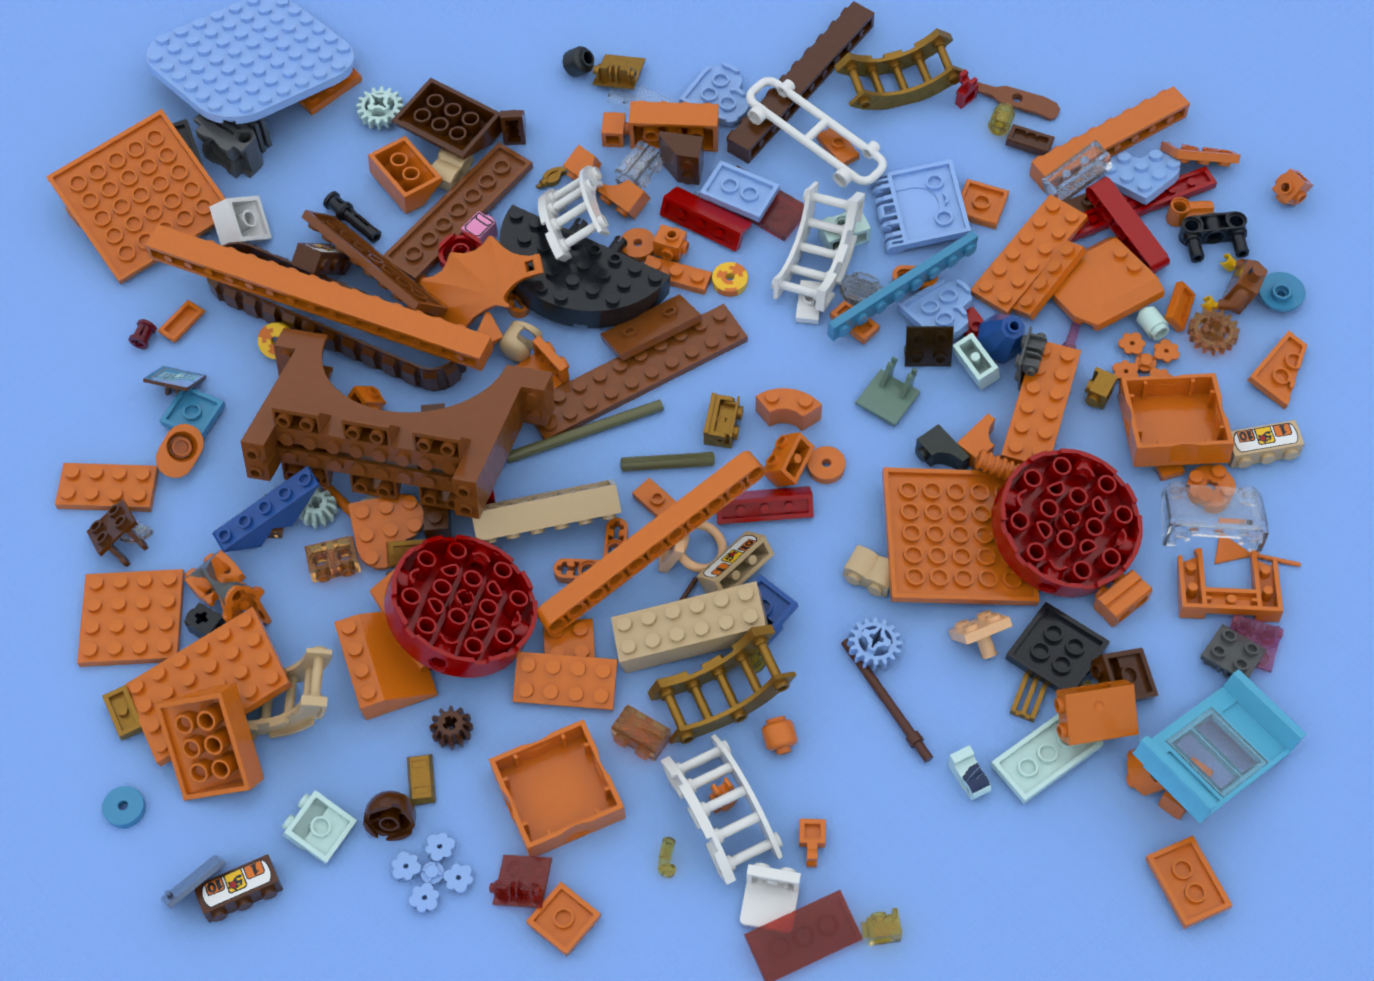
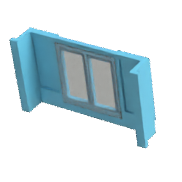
M1238 669L1230 676L1222 688L1153 738L1147 735L1141 739L1140 744L1132 754L1201 824L1242 790L1287 757L1307 734Z

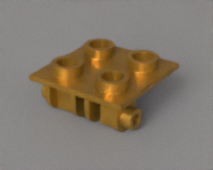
M605 54L601 64L593 67V74H596L593 85L634 90L646 58Z

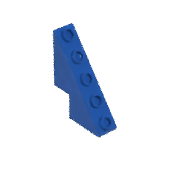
M306 466L216 529L212 534L223 552L261 547L272 529L294 525L320 484L310 467Z

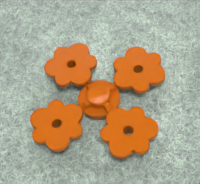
M1139 333L1123 334V338L1118 341V346L1124 349L1125 354L1133 353L1138 356L1135 363L1123 360L1121 363L1113 365L1112 370L1114 375L1118 376L1117 380H1120L1121 377H1138V371L1149 373L1150 376L1173 377L1168 374L1167 369L1159 370L1155 367L1156 359L1170 363L1171 360L1179 358L1180 353L1177 351V344H1171V341L1168 339L1161 340L1160 344L1154 345L1155 352L1153 357L1147 353L1141 354L1146 343L1144 340H1141L1142 337Z

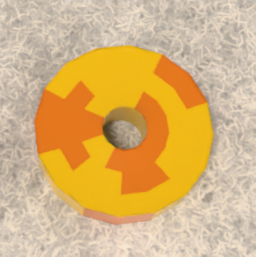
M735 262L720 264L712 274L713 288L723 296H738L745 291L748 285L746 269Z
M273 322L265 325L260 330L258 346L265 356L276 359L274 337H279L284 328L291 329L288 325L282 322Z

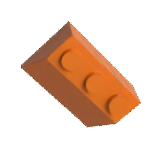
M406 136L368 154L370 173L405 214L425 205L442 182V177Z

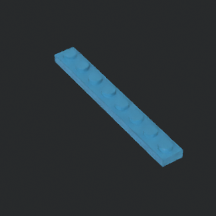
M972 230L828 322L827 335L832 341L839 337H845L854 327L865 324L870 317L876 313H882L893 302L901 301L907 293L912 290H918L924 282L929 279H935L943 270L952 268L963 257L971 256L976 251L978 236Z

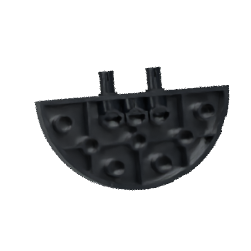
M513 204L505 215L500 230V243L507 250L515 254L526 256L540 254L544 274L520 282L511 292L516 294L527 308L548 320L574 327V324L587 325V328L617 326L659 305L669 294L670 275L621 254L628 244L624 237L618 242L620 236H615L609 247L584 238L570 247L571 250L569 252L572 258L563 262L555 258L545 236L549 231L546 224H541L539 216ZM577 218L569 230L562 227L563 238H568L586 227L588 223L583 219L579 224L581 218ZM528 263L529 271H533V263Z

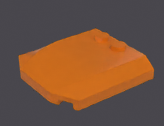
M1108 237L1085 249L1086 254L1052 295L1051 299L1073 322L1080 325L1083 323L1092 325L1093 330L1099 331L1163 298L1164 289L1159 278L1117 237Z

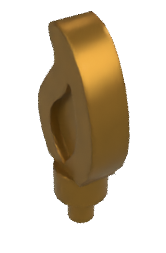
M564 167L549 169L544 173L543 179L539 181V184L536 185L537 189L559 184L561 177L567 174V170Z

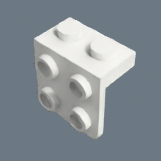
M764 863L748 864L740 923L743 926L790 933L793 928L801 873H797L796 870L787 867L781 869L770 868L769 865Z

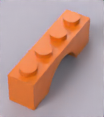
M578 145L563 164V167L568 171L566 175L574 181L579 177L580 170L585 166H596L600 171L602 163L593 154ZM629 180L618 185L603 184L604 186L601 188L596 187V192L601 195L599 197L601 201L608 206L611 203L617 207L615 210L625 218L629 215L634 220L651 199L645 191Z

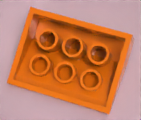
M382 612L357 614L334 622L358 704L365 720L438 696L430 669L418 670L409 654L393 636L387 619Z
M236 683L213 686L154 704L183 800L247 791L264 780Z

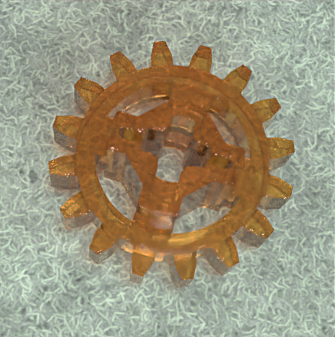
M1212 307L1211 312L1204 308L1201 314L1196 312L1194 318L1190 319L1187 334L1190 335L1189 342H1196L1195 349L1202 347L1203 354L1209 350L1212 356L1215 355L1216 351L1223 355L1225 349L1231 351L1233 345L1237 343L1240 329L1236 328L1238 322L1231 321L1232 314L1225 316L1223 309L1218 313L1214 307Z

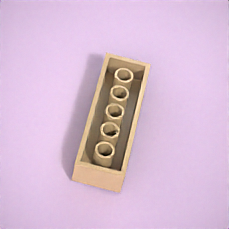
M613 479L489 503L485 505L480 519L472 518L476 538L488 543H494L498 537L506 536V539L521 537L520 533L530 531L531 535L545 532L544 528L564 529L569 527L568 523L578 522L579 525L589 524L593 522V518L602 517V520L616 518V514L622 512L616 483Z
M756 581L611 617L618 659L625 673L731 648L751 627L768 625L761 591Z

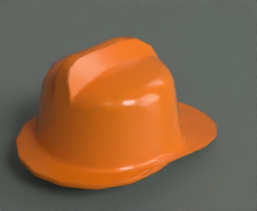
M179 424L167 433L156 454V465L165 476L180 478L187 475L193 468L204 446L201 432L192 425Z

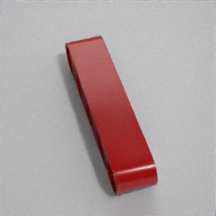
M1103 177L1085 189L1087 198L1115 236L1154 274L1170 264V259L1165 250L1110 178Z

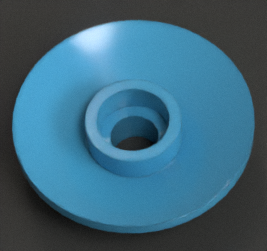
M1285 272L1268 274L1259 290L1262 302L1269 308L1281 312L1297 309L1303 303L1306 295L1302 282L1294 275Z

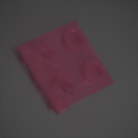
M1241 614L1233 615L1230 628L1267 649L1255 668L1271 673L1284 630L1280 626L1269 625L1264 621L1253 620Z

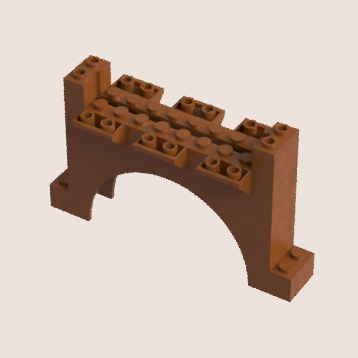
M284 328L274 343L279 377L240 442L248 478L271 481L281 463L284 480H288L306 466H309L318 480L319 486L330 488L333 471L349 474L352 492L398 500L401 484L418 486L420 503L422 505L455 510L456 515L480 519L523 423L547 426L555 409L553 372L507 365L497 380L488 388L461 403L424 412L384 411L351 400L337 390L329 381L333 367L323 366L322 364L323 351L329 339L328 335Z

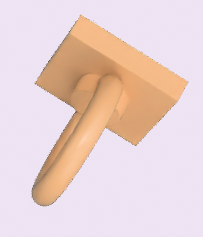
M705 521L696 528L706 531L714 538L718 547L716 558L727 549V543L723 534L713 524ZM688 534L659 556L658 571L668 573L679 560L687 569L700 573L710 563H697L685 554L689 542Z

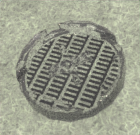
M854 272L853 275H846L840 284V294L845 301L855 306L884 286L879 284V280L868 273Z

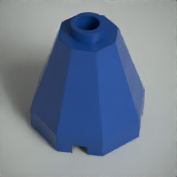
M995 314L979 324L978 336L976 338L992 360L1005 364L1017 357V354L1022 353L1021 341L1023 335H1025V325L1020 317Z

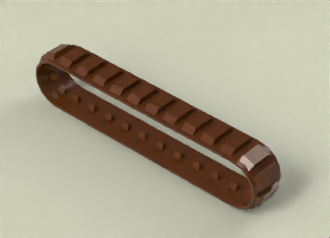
M230 242L222 245L224 247H233L245 254H253L266 261H274L287 268H295L307 275L311 274L291 265V261L277 254L274 255L258 246L255 247L244 242ZM316 275L322 280L328 282L334 281L343 287L349 289L353 288L341 281L331 279L326 275ZM207 278L213 295L219 301H224L228 306L242 310L255 318H261L269 324L282 322L291 329L328 335L329 339L325 348L334 352H340L355 361H361L364 365L384 371L385 374L400 378L415 387L419 386L431 391L445 390L460 381L462 373L467 370V366L452 361L435 368L419 366L249 292Z

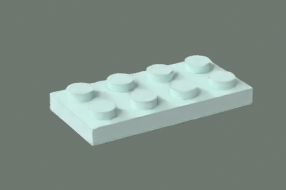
M1057 714L993 760L991 767L1021 802L1025 804L1102 748L1104 742L1101 740L1068 745L1057 734V724L1059 723V714Z

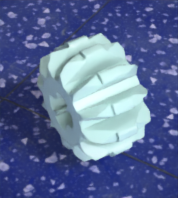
M318 487L298 518L303 521L306 527L312 524L313 528L317 529L318 525L322 524L326 528V522H334V515L338 514L337 501L328 490L322 492Z

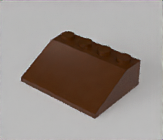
M431 77L391 120L396 126L462 160L491 145L502 133L500 112Z

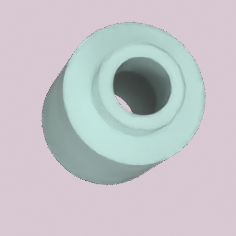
M1147 306L1138 312L1136 321L1149 338L1158 341L1169 333L1168 322L1156 307Z

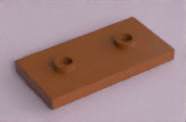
M679 294L640 314L638 317L619 324L600 335L603 342L624 361L702 321V317Z

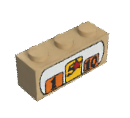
M1296 420L1231 431L1234 446L1229 466L1230 468H1246L1252 464H1269L1275 460H1292L1300 456L1305 444Z
M746 531L700 572L697 578L705 593L742 585L774 555V552L765 535Z

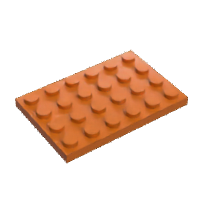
M251 607L125 684L139 715L138 721L155 761L161 767L170 762L171 757L156 712L155 703L213 686L236 683L245 715L293 686L254 607Z

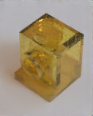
M892 908L891 914L887 915L885 912L873 913L870 917L866 918V921L861 922L863 938H868L869 946L901 942L902 929L897 908Z

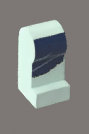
M969 745L949 755L947 765L961 788L964 789L971 800H974L990 792L991 785L976 761L975 753Z

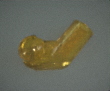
M664 837L662 839L657 867L658 873L667 878L673 877L676 871L675 865L670 864L675 846V840L671 837Z

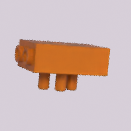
M1123 679L1056 690L1057 698L1054 699V706L1059 714L1057 734L1068 745L1139 735L1133 683Z

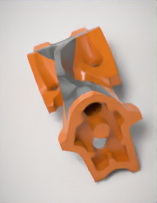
M222 550L216 554L210 553L204 558V564L197 569L191 568L185 573L186 578L184 580L195 596L212 607L220 599L223 609L222 617L226 623L240 615L243 610H248L251 607L257 610L262 623L269 624L272 622L260 602V597L265 591L261 587H250L242 582L246 578L245 575Z

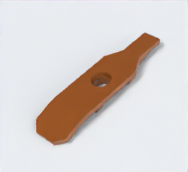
M977 82L979 84L977 93L996 100L1002 106L1005 105L1023 110L1026 113H1033L1049 121L1055 120L1060 111L1056 102L1044 96L1009 86L994 87Z

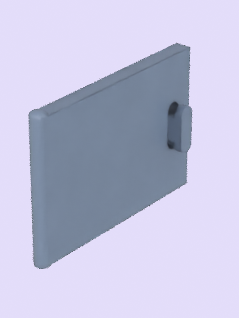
M217 855L212 856L173 889L165 891V895L161 897L162 901L171 909L223 867L225 861Z

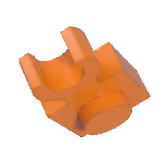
M727 777L724 778V782L720 786H716L715 783L711 786L713 793L709 794V801L735 789ZM737 800L714 810V813L731 809Z

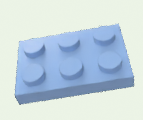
M720 160L701 189L700 198L760 222L780 191V185Z

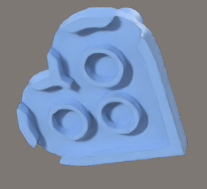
M722 62V65H715L713 67L710 64L704 68L679 98V103L719 104V124L726 125L729 128H733L737 123L741 122L742 118L747 116L749 111L746 93L741 90L742 78L739 70L725 62Z
M1152 150L1149 155L1142 158H1136L1127 152H1122L1103 166V176L1110 178L1121 193L1147 205L1179 179L1181 162L1179 159L1163 154L1160 150Z
M942 279L898 304V311L915 326H954L953 339H956L969 329L966 310L972 307L971 289L961 280H957L956 283L945 282V279Z

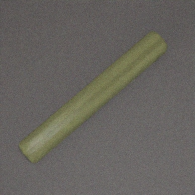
M713 452L621 458L622 471L713 466L715 464Z

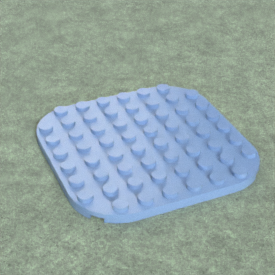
M243 0L231 4L224 9L196 19L187 25L177 27L166 34L158 35L146 51L149 71L199 114L218 123H224V120L229 122L235 121L236 124H243L262 119L340 83L351 74L353 64L355 63L354 51L344 39L290 0Z

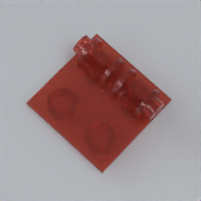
M503 855L498 880L490 883L489 886L490 893L494 894L493 905L542 909L553 858Z

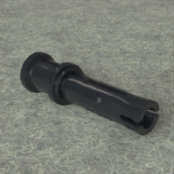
M330 192L325 197L323 206L336 213L338 219L350 223L372 243L380 239L382 232L358 214L350 202H345L340 198L338 192Z

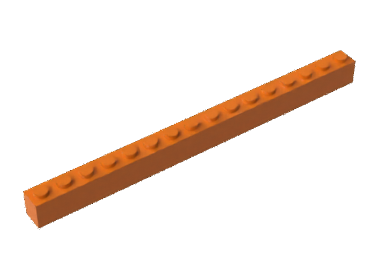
M158 224L145 244L150 259L479 371L483 370L493 351L491 336L485 332H477L468 329L462 324L447 322L441 317L426 315L420 310L414 311L405 308L399 303H391L378 296H370L357 289L343 287L334 281L322 280L313 274L301 273L295 268H287L274 261H266L253 254L239 252L233 247L218 245L212 240H203L194 234H186L170 226L165 227Z

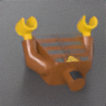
M1227 253L1223 256L1227 261L1224 263L1220 262V264L1228 272L1233 271L1235 268L1236 270L1229 281L1222 299L1215 302L1212 296L1203 298L1205 303L1201 304V307L1207 314H1212L1219 309L1220 311L1231 310L1240 315L1258 294L1268 272L1259 261L1250 259H1238L1236 261Z

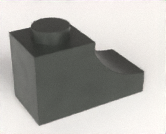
M939 424L917 438L915 453L919 460L925 461L930 467L942 464L956 470L968 469L970 456Z

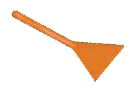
M1221 532L1219 533L1215 564L1250 557L1251 552ZM1259 554L1257 557L1258 559L1272 562L1276 559L1278 563L1291 566H1301L1300 562Z

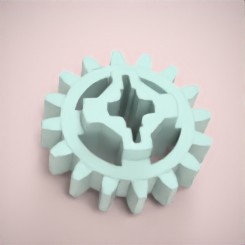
M381 86L376 91L373 87L371 93L365 91V97L358 98L359 103L356 104L358 118L362 120L363 125L368 123L370 129L374 125L377 126L378 130L381 129V126H385L388 129L389 124L392 123L391 120L403 108L402 97H399L397 91L392 93L391 88L384 91L383 86Z

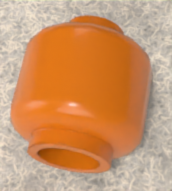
M779 716L766 720V725L762 727V735L767 750L776 751L777 755L792 752L791 747L798 742L793 721L786 719L785 716Z

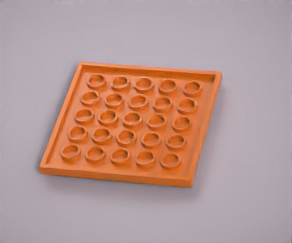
M162 109L46 176L53 189L120 284L158 262L150 259L145 247L146 242L158 224L165 227L170 226L177 231L186 234L191 233L200 237L215 228L209 207L226 199Z
M883 467L882 485L891 602L1038 605V589L1027 584L1011 570L1000 554L994 539L992 508L997 492L1004 483L1002 477L996 478L995 474L991 476L988 471L984 473L982 470Z

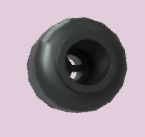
M584 46L570 49L563 55V68L572 77L587 74L592 71L594 66L593 53Z

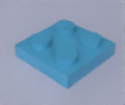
M194 388L188 391L180 390L159 421L162 426L169 429L179 424L192 425L201 432L204 439L226 405L223 400Z

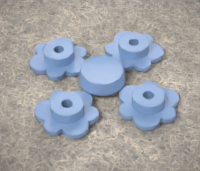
M441 832L439 835L432 834L427 838L428 845L425 851L427 854H431L433 861L426 863L422 869L418 863L417 855H409L405 851L400 852L397 859L391 863L394 869L393 876L398 880L404 878L410 881L413 875H417L421 871V878L426 883L421 887H414L413 895L409 898V904L412 907H417V911L420 913L425 912L426 909L433 911L437 908L439 892L434 890L433 885L441 882L443 878L447 882V888L449 890L455 889L458 893H464L467 890V885L473 883V877L470 876L472 874L470 866L453 864L451 869L444 872L443 866L438 863L443 857L449 858L452 855L451 850L455 847L454 839L447 837V834Z

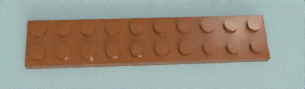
M722 304L702 314V321L624 361L617 357L555 388V409L547 426L533 425L542 439L581 427L748 342V336L725 304Z

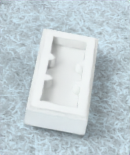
M800 281V285L814 289L822 284V282ZM801 294L798 295L795 322L818 324L820 311L815 310L816 301L814 298Z

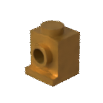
M1096 367L1093 377L1089 380L1085 392L1088 393L1085 399L1086 403L1103 410L1115 388L1118 376Z

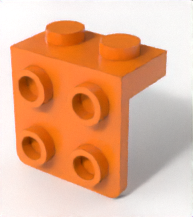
M540 336L532 340L534 353L516 366L553 372L554 389L569 382V364L562 356L559 357L555 353V349L549 341L545 342Z

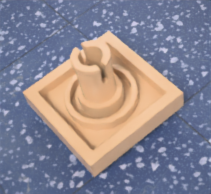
M987 610L977 614V618L971 621L965 619L954 624L955 627L949 629L948 632L952 640L966 645L977 641L982 659H988L997 655L991 635L1012 627L1010 617Z

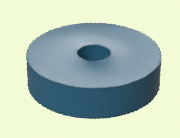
M121 786L113 789L107 794L102 804V812L106 820L112 826L122 829L136 825L143 818L146 810L143 796L137 789L130 786ZM128 804L125 810H120L122 805Z

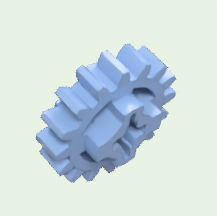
M874 617L873 622H869L867 618H864L862 625L857 622L854 629L850 630L847 646L850 647L849 655H856L854 662L862 661L863 668H866L869 664L872 666V670H876L877 665H880L883 670L886 669L887 663L893 665L895 659L899 658L903 644L902 641H899L901 634L894 633L895 626L887 627V620L885 619L882 623H878L877 617ZM876 640H878L877 644H875L872 648V644L875 643Z

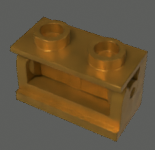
M712 392L703 432L704 445L732 449L733 440H738L740 426H736L737 420H742L744 406H740V396H737V401L735 402L733 397L718 395Z

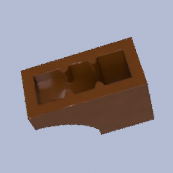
M524 110L500 111L504 145H525L526 120Z

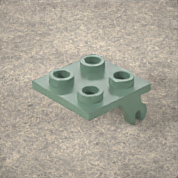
M893 356L891 362H888L885 371L880 369L856 400L855 404L895 427L920 395V391L913 387L914 379L918 372L917 369L912 368L911 374L908 373L905 383L893 377L894 368L898 361Z

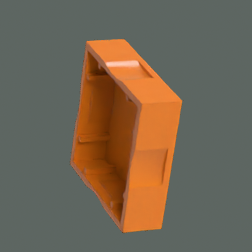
M1215 373L1185 374L1174 377H1121L1118 402L1133 467L1230 463L1234 441L1228 418L1222 409V396Z
M584 719L554 731L537 742L521 745L489 759L491 771L530 859L626 818L624 805L610 775L601 764L598 749Z

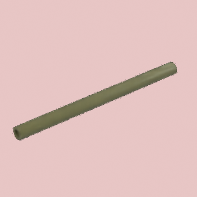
M659 399L510 451L507 458L508 464L664 410L663 404Z

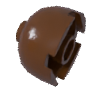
M397 791L380 792L368 802L364 813L363 825L365 830L373 837L378 838L379 834L381 836H388L386 841L402 840L412 834L413 828H415L416 809L411 799L405 794Z

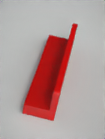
M680 187L673 188L663 197L659 215L735 252L741 247L744 233L752 227L751 221Z
M810 486L745 491L716 513L717 524L814 517Z

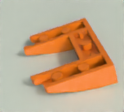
M1202 548L1195 549L1193 552L1195 558L1183 562L1181 555L1177 557L1179 618L1204 619L1206 613L1254 615V621L1280 622L1283 614L1278 562L1276 559L1269 566L1257 560L1259 552L1251 550L1252 589L1205 586Z

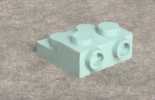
M315 790L310 796L306 793L297 805L300 811L294 817L290 814L281 826L285 829L282 836L301 850L305 849L326 864L357 820Z

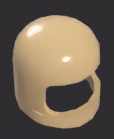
M516 320L512 321L504 333L499 346L506 358L514 362H522L530 356L533 344L531 340L526 339L519 333L522 330H528L535 338L538 336L543 338V335L535 326Z

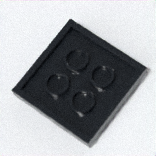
M1045 602L1008 651L1005 659L1056 691L1080 686L1090 672L1091 661L1104 653L1110 641Z

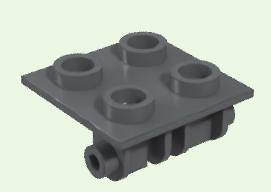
M1031 326L1028 334L1022 337V354H1017L1015 368H1017L1015 381H1018V391L1021 389L1025 373L1028 376H1034L1038 372L1047 343L1046 335L1041 332L1033 334Z
M1222 624L1201 654L1200 659L1204 661L1205 665L1207 664L1214 669L1218 666L1217 672H1220L1221 669L1225 670L1224 676L1230 673L1229 678L1238 669L1250 678L1251 673L1267 649Z

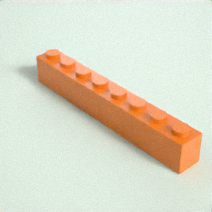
M1174 86L1167 90H1162L1156 96L1143 100L1139 105L1124 110L1122 114L1107 119L1103 124L1090 128L1086 133L1078 137H1073L1062 146L1054 147L1045 155L1037 156L1031 162L1029 175L1046 193L1186 118L1190 103Z

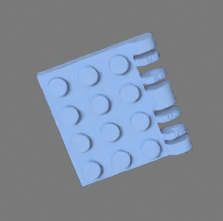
M952 159L884 173L874 183L870 184L872 194L878 197L875 200V206H877L876 210L881 230L887 233L883 239L887 254L889 255L899 254L906 249L958 239L971 232Z

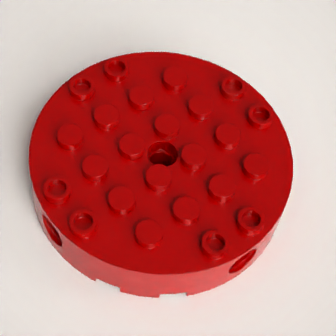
M1060 448V450L1048 452L1045 450L1029 457L1004 481L994 500L992 529L1000 554L1018 577L1042 592L1060 597H1081L1098 592L1102 587H1107L1129 568L1141 545L1143 533L1142 515H1139L1136 505L1137 498L1129 484H1125L1116 474L1118 471L1107 462L1084 451Z
M443 535L434 536L423 540L421 544L415 547L412 546L399 560L385 591V616L397 642L411 657L424 666L454 677H483L499 672L509 666L517 658L518 653L523 650L535 628L538 614L537 600H535L532 592L533 585L525 571L521 572L513 563L514 559L486 541L465 535L444 538Z

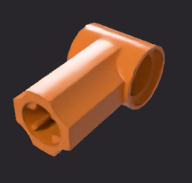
M1176 197L1170 203L1166 214V221L1171 226L1179 227L1183 219L1188 216L1214 213L1213 202L1188 201L1183 197Z

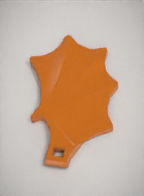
M488 236L485 242L474 251L467 253L450 252L447 263L442 271L434 276L423 278L422 283L428 293L448 308L444 316L434 315L433 317H441L447 322L462 324L468 328L476 318L494 307L511 308L512 305L508 303L507 297L514 287L528 278L544 274L540 254L526 256L512 253L503 247L495 237ZM530 262L533 263V271H529L528 263Z

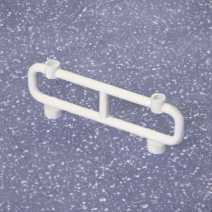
M764 77L747 91L746 100L751 106L747 113L750 121L760 125L767 118L837 169L833 174V179L840 187H846L851 181L859 185H870L884 174L887 169L886 159L879 153L881 148L877 142L870 141L867 144L796 93L794 91L795 85L791 80L786 79L782 83L776 78ZM765 86H772L777 89L781 97H788L820 121L804 135L755 99V95ZM828 126L860 149L867 159H874L878 163V167L866 177L860 176L812 140Z

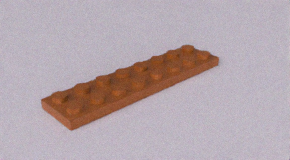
M499 142L383 256L418 283L420 278L426 275L439 262L438 248L441 241L453 233L461 235V228L478 211L486 215L533 169V163Z
M310 210L304 211L302 218L309 223V228L320 232L322 238L329 243H333L338 252L349 256L351 263L361 266L367 276L378 280L377 284L380 287L390 290L393 298L407 304L406 308L414 311L420 310L432 317L434 315L444 316L448 310L446 306L336 216Z

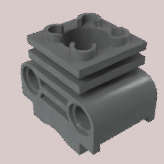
M201 114L193 119L199 125L195 131L197 137L203 142L202 151L206 159L221 165L235 178L239 177L242 173L251 178L261 169L264 163L261 152L264 153L266 151L265 145L269 148L272 146L265 117L243 124H236L235 121L229 122L224 120V123H218L203 117Z

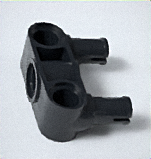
M1238 211L1188 216L1183 219L1178 239L1188 247L1191 262L1198 263L1204 260L1202 244L1232 242L1237 258H1244L1249 255L1246 242L1247 218L1243 213Z

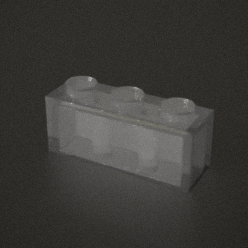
M1094 140L1041 179L1045 193L1048 196L1051 194L1062 201L1072 198L1112 168L1110 154L1097 140Z

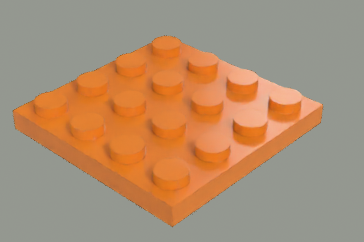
M184 570L86 574L77 659L79 667L161 663L179 652L185 582Z

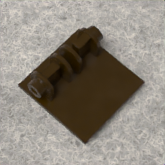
M907 326L904 366H951L954 326Z

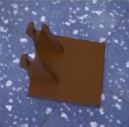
M123 499L117 504L112 505L108 512L101 519L93 522L87 530L97 553L101 557L109 550L126 567L131 564L129 559L113 544L125 532L144 551L149 548L147 543L133 530L138 523Z

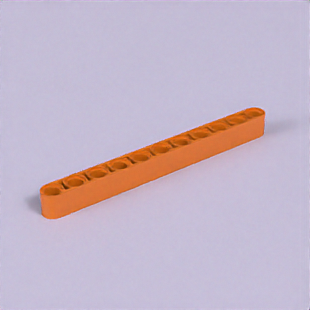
M744 451L539 606L537 618L551 635L564 630L758 482L765 474V468L750 451Z

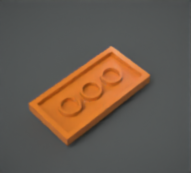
M63 463L55 506L57 509L109 510L112 505L117 504L123 499L130 511L152 512L159 475L158 466Z
M519 652L516 660L512 702L614 710L618 660Z

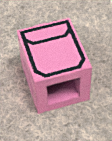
M480 211L461 228L462 234L463 232L471 233L477 236L482 244L488 236L495 238L498 236L496 221L491 216L484 215Z

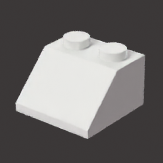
M259 196L226 198L209 207L221 246L230 242L255 244L272 239Z

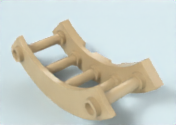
M322 646L306 648L304 656L297 663L284 668L293 685L286 690L284 713L271 717L273 699L263 704L261 718L258 720H247L253 740H256L257 735L269 734V738H277L298 733L313 726L315 719H321L324 716L328 697L321 695L323 670L331 661V649ZM304 681L303 695H301V700L295 706L297 683Z

